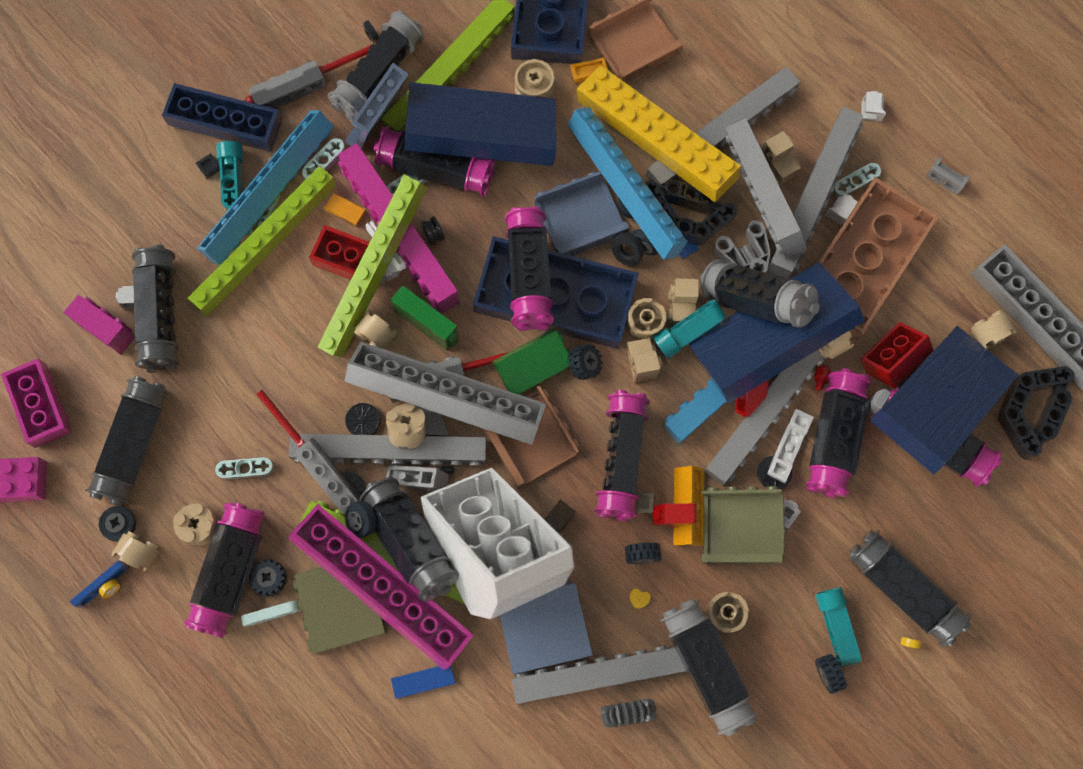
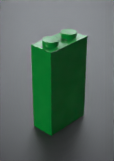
M402 285L391 298L394 312L446 351L450 347L454 348L459 341L457 325Z
M551 329L492 361L507 391L520 394L569 367L568 363L570 361L568 357L570 356V350L568 348L565 349L563 345L565 340L560 332Z

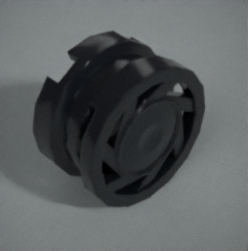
M435 216L431 217L429 221L424 220L420 222L431 246L436 244L438 240H445L444 233Z

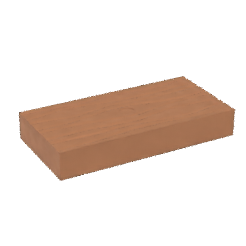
M876 177L819 261L861 308L865 321L850 330L851 336L856 340L864 334L939 217Z

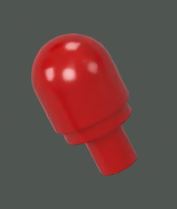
M820 365L816 368L814 381L816 382L815 389L818 391H822L824 384L829 382L828 374L831 373V369L827 365Z

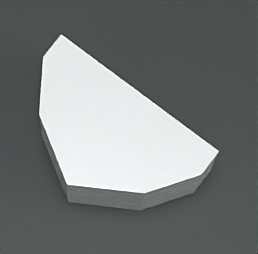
M493 468L421 497L424 516L429 529L450 560L449 566L451 569L458 572V579L454 584L472 615L487 619L495 618L563 586L574 568L571 546Z

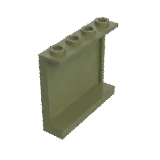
M777 486L766 487L767 490H759V487H747V490H739L738 487H728L727 490L719 491V488L711 487L707 488V491H702V495H704V554H702V563L785 564L784 492L782 489H779Z
M322 567L295 574L296 580H293L295 591L299 592L300 600H298V607L300 612L303 611L305 619L302 620L303 628L305 631H308L310 639H307L309 651H313V654H319L323 651L387 634L384 620Z

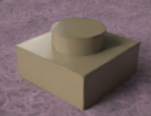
M636 492L634 495L638 496L639 500L636 501L635 512L653 514L655 494Z

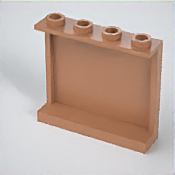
M637 0L632 5H626L620 11L611 13L605 19L595 21L589 26V38L601 56L605 57L612 73L625 83L682 54L684 44L680 39L677 41L674 39L650 4L651 0Z
M540 386L537 387L536 391L525 396L546 404L532 445L483 429L518 489L579 454L578 449L580 446L577 440L570 437L568 425L565 421L561 422L558 417L560 413L557 407L550 404L549 400L551 398L545 389L542 390Z

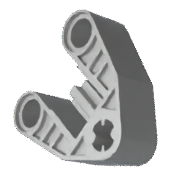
M752 221L745 232V237L750 246L744 245L738 250L730 238L722 236L717 239L713 252L718 259L762 272L767 271L771 251L765 226L761 221ZM751 229L757 230L759 234H754ZM719 245H724L727 249L722 250L719 248Z

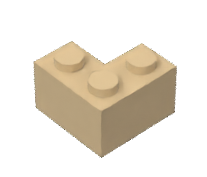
M784 131L765 141L762 152L779 186L797 176L800 170L798 160L790 154L794 147L793 140Z
M675 278L674 284L670 285L668 302H671V309H668L667 319L671 320V326H674L696 311L698 279Z
M650 338L627 342L626 350L634 383L656 379L658 373H660V368H662V360L660 356L657 357L654 343L651 344Z

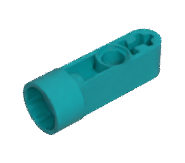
M222 141L216 144L217 162L220 164L221 203L227 211L234 203L232 199L236 201L242 194L241 163L243 162V146L236 141ZM231 183H235L232 188H228Z
M711 300L670 329L666 328L653 338L664 355L670 359L682 350L681 348L721 322L726 317V314L716 300Z
M838 587L816 593L815 597L819 611L823 613L839 666L842 668L860 663L861 655L847 612V601L843 588Z

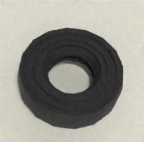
M622 233L614 239L612 252L615 258L622 264L634 266L644 256V247L641 241L634 235ZM622 245H628L632 249L633 255L626 253Z

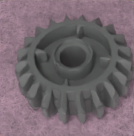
M644 699L603 706L601 708V720L607 728L651 721L656 718V705H654V700Z

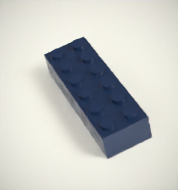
M176 83L173 84L162 113V117L169 126L227 141H236L243 145L270 152L273 149L283 121L278 109Z

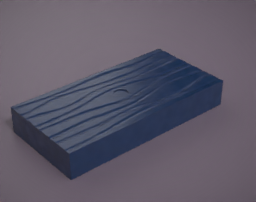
M516 0L511 41V59H536L563 64L582 62L588 0Z
M410 82L404 150L553 166L557 151L555 99Z
M493 236L473 302V311L511 322L514 312L510 308L511 286L508 240ZM548 250L551 300L553 302L550 312L554 317V322L545 331L553 329L565 336L619 349L639 273Z
M820 262L791 279L799 281L802 285L811 284L818 292L819 311L804 327H795L791 323L783 322L778 324L738 311L689 343L694 356L728 404L865 321L860 306Z
M957 325L871 419V422L934 475L958 450L1018 377V374Z

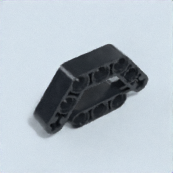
M652 180L645 182L689 244L703 245L729 225L737 215L735 205L714 202L690 184L677 180L669 181L666 186L658 185L657 182ZM668 203L712 214L702 222L673 215Z
M1061 366L1024 372L1011 384L998 413V421L1020 458L1029 460L1038 456L1042 451L1043 443L1056 438L1072 402V395L1067 391V388L1074 374L1069 367ZM1040 376L1044 378L1045 383L1041 381ZM1022 379L1026 381L1027 386L1022 383ZM1053 389L1033 431L1023 414L1033 391ZM1014 395L1019 398L1020 402L1015 400ZM1057 397L1061 398L1062 403L1058 401ZM1007 412L1011 413L1012 419L1007 416ZM1050 413L1055 416V420L1051 418ZM1017 429L1021 430L1022 436L1017 433ZM1043 429L1047 431L1048 437L1044 435Z

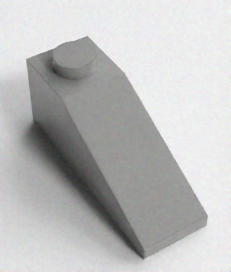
M388 465L386 478L393 476L399 481L398 487L424 492H434L446 487L449 479V474L437 468Z

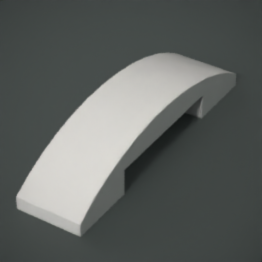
M795 409L774 454L767 475L786 483L804 436L808 432L814 418L813 416Z

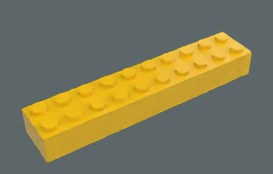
M603 66L596 69L576 88L579 103L586 108L590 107L594 114L712 201L716 202L740 178L741 165Z

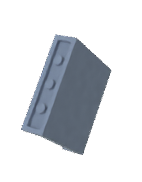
M392 63L352 121L351 125L354 128L346 138L345 143L350 146L357 143L362 150L382 121V118L399 96L409 75L407 72Z
M591 172L584 178H575L568 184H559L552 190H544L534 196L535 206L540 207L546 214L544 226L547 228V234L555 252L573 256L610 242L622 233H628L629 227L626 222H623L601 172Z
M566 581L563 586L500 615L513 675L592 656L575 583L571 584L570 581Z

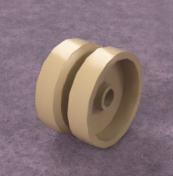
M536 59L527 60L520 64L515 73V93L518 95L552 98L555 77L549 64Z

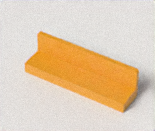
M696 466L674 468V504H697V524L673 528V545L704 546V495H702V491H704V468Z

